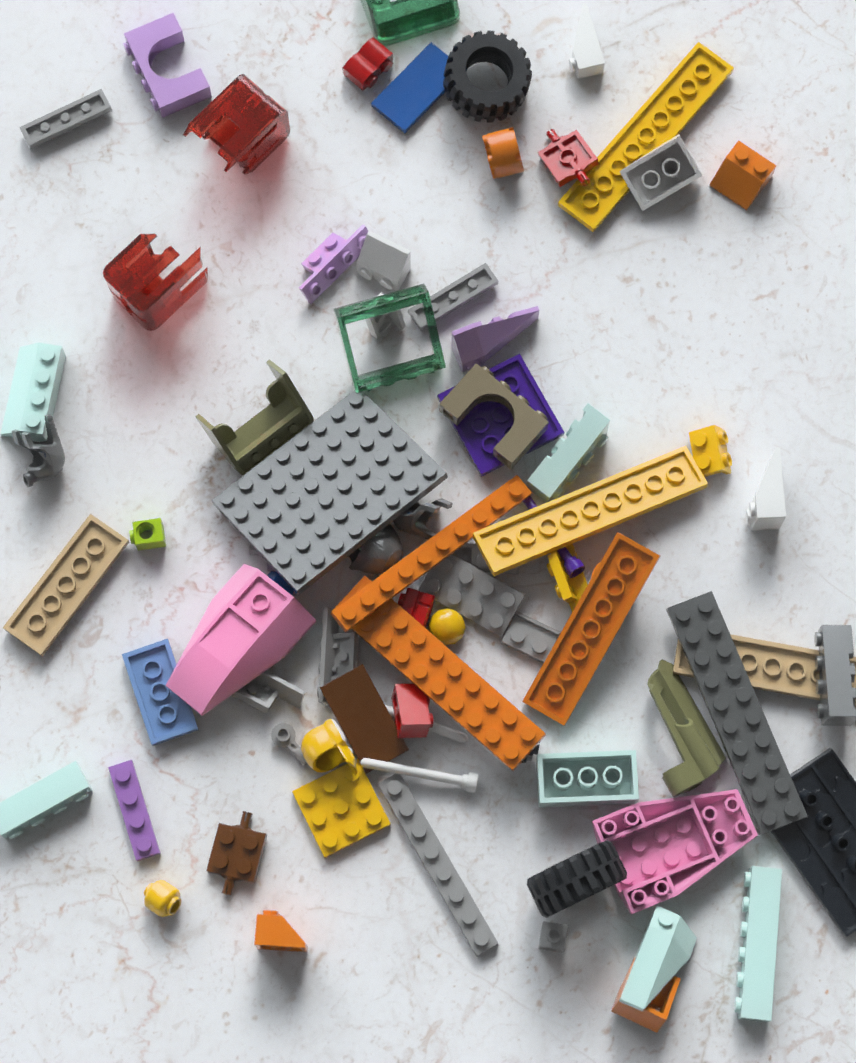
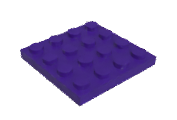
M520 354L489 369L495 379L499 382L504 381L511 388V392L517 397L519 395L524 397L532 409L541 411L547 417L549 422L548 429L526 454L564 436V430ZM454 387L437 395L440 403ZM493 401L483 402L476 405L457 426L450 421L481 477L504 466L502 462L493 456L494 447L514 424L511 412L504 405Z

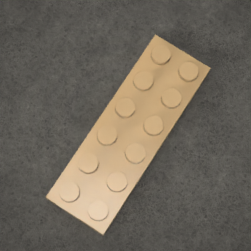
M90 514L6 622L3 629L43 657L130 543L129 540Z

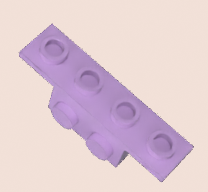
M362 225L348 240L332 233L301 263L304 269L312 274L299 287L308 303L312 304L359 257L366 235L369 232L366 226Z

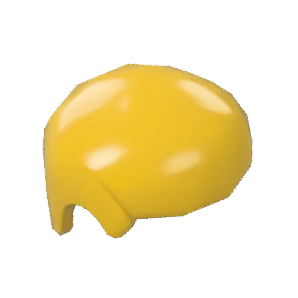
M448 608L435 612L431 615L428 623L429 632L444 645L458 642L462 639L466 630L463 617L457 611Z

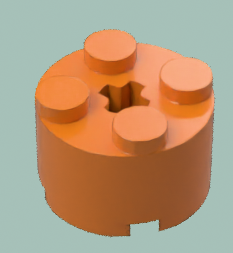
M513 127L482 136L493 179L524 172Z

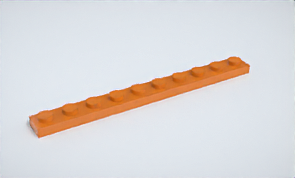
M518 475L514 476L331 611L332 617L346 633L473 539L474 532L492 525L527 499L532 492Z

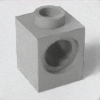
M543 921L538 949L563 953L568 925Z

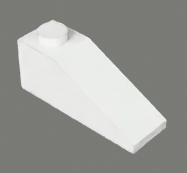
M587 4L582 5L572 58L569 59L570 69L576 73L577 79L602 74L605 67V61Z

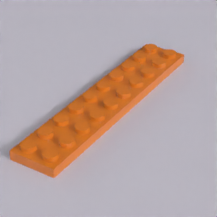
M364 576L335 608L372 581ZM393 599L386 602L351 628L510 770L514 771L546 736L544 731Z

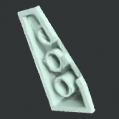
M656 906L624 986L620 1002L643 1012L679 969L687 963L697 937L680 915Z

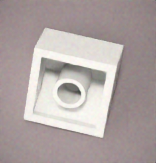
M369 231L357 260V271L365 279L371 280L372 278L378 281L382 287L398 291L411 269L410 250Z

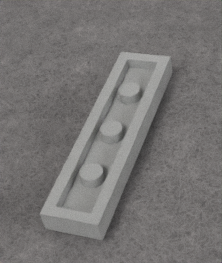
M99 89L21 126L20 130L30 149H33L111 112L112 108L102 89Z
M484 263L408 309V313L420 331L498 285V279L489 266Z

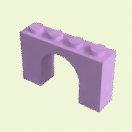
M174 13L124 33L126 40L123 43L124 49L128 56H133L135 61H132L135 72L136 74L141 73L143 80H141L142 86L146 93H151L153 97L150 99L155 112L159 110L162 118L212 97L210 86L201 68L173 79L160 77L151 69L153 59L160 52L184 42L183 31Z

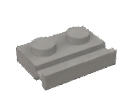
M517 611L501 644L544 663L560 631Z

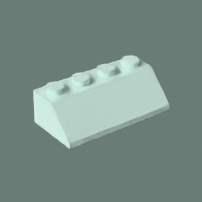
M35 343L20 347L1 436L13 438L12 430L17 429L20 431V435L23 432L30 433L32 441L43 442L47 440L45 415L53 417L66 358L62 346Z

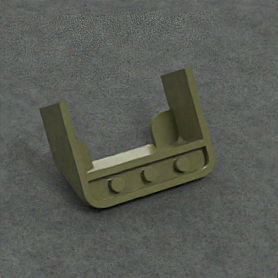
M270 359L266 363L276 378L266 389V398L270 404L240 428L233 431L229 425L224 423L214 427L200 414L195 416L212 443L241 475H245L314 421L312 413L288 374Z

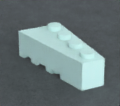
M589 403L583 409L582 419L580 421L575 419L569 426L570 428L566 433L567 438L559 439L551 451L553 455L551 457L547 455L527 480L529 490L546 503L559 498L563 494L564 485L575 480L579 474V471H577L582 464L586 466L593 458L594 454L592 452L595 448H601L609 438L606 435L610 419Z

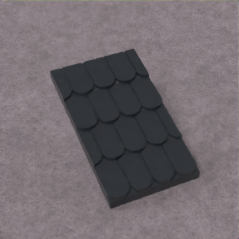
M829 748L790 774L808 817L773 830L771 833L775 836L789 859L794 863L837 928L847 937L856 931V781L834 750Z

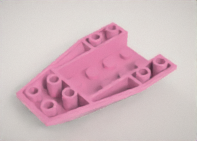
M243 564L212 599L172 672L166 687L203 716L285 658L315 624L316 619L295 597L263 572Z
M738 789L639 802L592 821L597 844L605 840L612 842L627 871V879L614 886L631 915L676 897L758 835Z

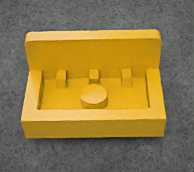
M711 425L689 432L693 459L703 476L707 477L721 472L726 475L731 474L732 458L727 451L728 436L725 430L716 425Z

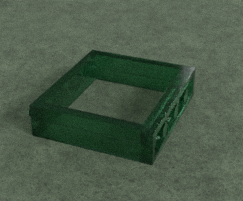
M425 284L333 309L350 378L356 393L365 390L369 392L379 386H390L400 380H412L418 375L435 373L434 371L446 368L431 299ZM422 303L433 354L358 375L346 324Z

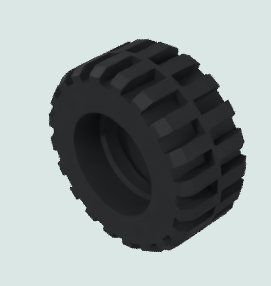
M490 30L487 31V34H482V31L474 32L473 37L466 35L462 38V42H457L453 46L452 52L449 53L443 75V86L447 90L446 97L448 101L453 100L452 107L456 111L461 109L463 111L462 115L466 118L470 115L475 117L474 121L481 122V119H486L487 123H493L495 118L502 121L507 118L508 114L513 115L517 112L518 107H521L525 100L532 78L531 62L529 58H525L526 51L524 48H518V42L513 38L511 41L506 38L507 35L504 33L495 35V31ZM480 62L495 64L506 74L508 84L498 91L489 92L481 90L470 82L466 73L467 69Z
M605 840L528 878L527 887L540 914L548 918L627 879V871L613 843Z

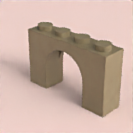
M476 363L441 401L439 412L457 426L480 403L493 401L504 405L511 412L514 424L494 447L493 456L512 470L546 432L549 422L546 415L539 410L535 411L532 409L524 397L521 395L517 397L511 392V388L504 381L499 382L493 377V373L487 367H481Z

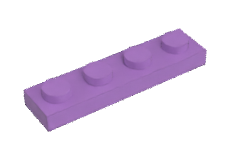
M129 760L108 767L136 861L161 854L133 761Z

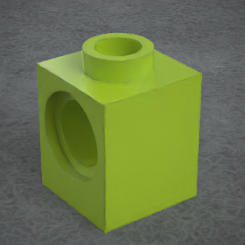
M161 518L132 522L133 530H129L131 544H135L138 551L166 547L164 525ZM150 530L153 532L149 539L141 538L144 531Z

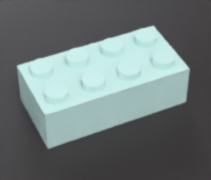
M636 750L537 754L538 808L636 804L639 800Z

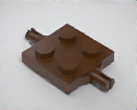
M246 811L242 812L240 825L218 824L206 871L225 878L222 894L232 896L235 881L256 882L268 835L266 833L257 832L249 828L253 813H247Z

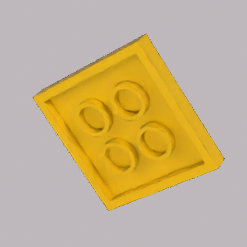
M356 759L357 775H354L349 765L346 764L292 791L324 858L391 825L358 759Z

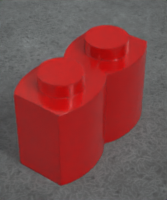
M372 37L342 67L343 75L362 91L367 87L371 88L377 82V76L382 72H388L392 67L393 53Z

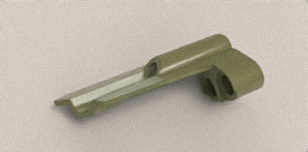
M662 659L659 661L658 669L649 677L647 684L650 689L649 692L683 760V763L664 772L662 777L672 797H676L701 785L703 780L719 769L726 756L681 677L673 673V664Z

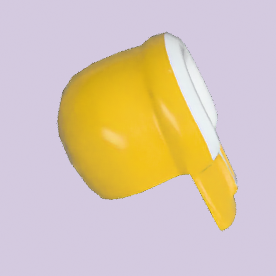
M326 720L323 725L310 730L303 737L301 752L305 761L314 771L327 772L341 763L347 762L354 775H357V761L353 756V749L335 720Z

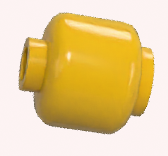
M159 880L154 884L150 883L144 891V904L147 909L160 917L172 916L181 906V894L177 888L168 882Z

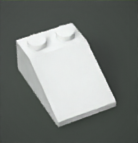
M680 135L675 136L619 171L642 211L703 176Z
M780 447L774 449L753 500L749 503V509H746L747 524L750 523L751 531L780 529L787 517Z

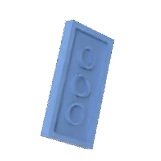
M168 638L122 654L152 746L199 730L191 706L166 687L177 665Z

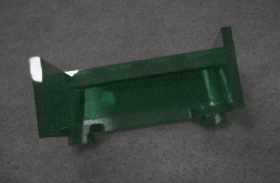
M360 0L374 38L383 46H389L453 26L460 18L458 0H395L392 2L390 0Z

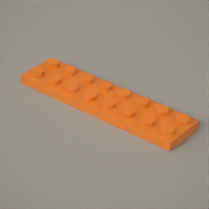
M617 532L522 702L558 723L566 725L657 564L660 555Z

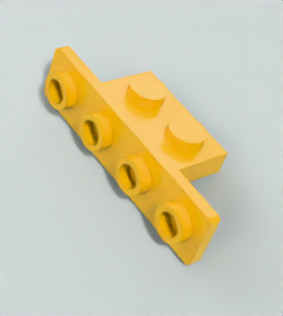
M574 545L566 546L572 557L575 556L578 559ZM556 550L547 556L550 562L547 563V568L551 577L555 576L558 584L555 585V590L559 599L563 598L564 601L569 603L573 612L588 583L584 572L574 578H569L564 570V561Z

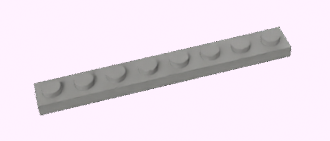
M394 774L378 783L380 790L475 955L479 956L498 945L495 936L401 774Z

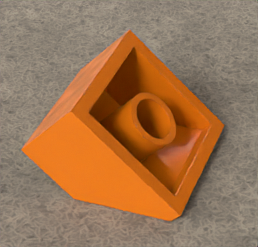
M738 140L725 157L709 186L747 211L773 177L776 165Z
M263 910V914H257L254 943L257 949L308 952V946L285 918L278 914V911Z
M634 958L618 991L611 1012L657 1033L667 1020L681 978L674 976L642 1012L619 1001L634 963Z

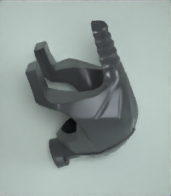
M45 415L48 436L46 441L35 442L31 440L30 433L23 432L20 435L19 430H12L14 443L28 448L33 455L32 463L26 469L28 473L23 474V480L27 487L33 486V483L40 480L53 479L63 470L65 454L51 415Z
M443 498L422 505L416 502L397 517L393 523L402 531L429 540L436 533L426 528V523L435 513L440 511L441 507L449 509L452 508L453 503Z
M391 524L387 525L363 544L361 550L357 549L348 556L352 562L349 566L350 570L383 574L402 560V544Z

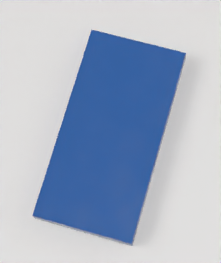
M430 42L374 99L371 107L405 134L447 91L443 86V75L448 55Z

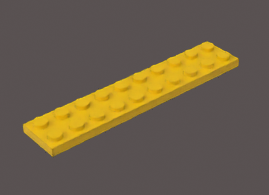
M698 42L597 157L599 165L585 173L591 180L590 184L587 185L586 183V186L583 187L580 181L577 180L558 201V206L590 231L594 232L630 191L619 171L677 136L731 75L734 67Z
M683 446L473 533V539L494 577L707 488L708 482L687 447Z

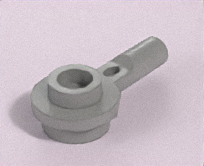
M286 723L276 725L271 733L274 744L278 747L288 748L300 763L305 766L307 762L303 757L300 746L295 742L296 735L293 727Z

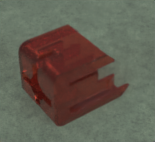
M240 74L188 124L183 135L186 137L192 131L200 139L206 140L210 138L220 147L217 153L228 162L224 171L227 172L237 162L240 167L244 168L242 173L246 175L253 172L289 136L290 123L288 111L272 97L266 95L245 74Z
M139 234L105 266L103 277L115 301L144 329L153 331L158 329L208 282L207 267L180 291V288L203 267L201 246L166 278L162 279L159 274L180 254L172 246L167 247L162 254H154L150 243L157 235Z

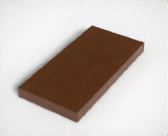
M363 664L319 687L360 763L363 758L389 762L409 750L404 739L398 738L396 724ZM363 767L366 774L374 770Z

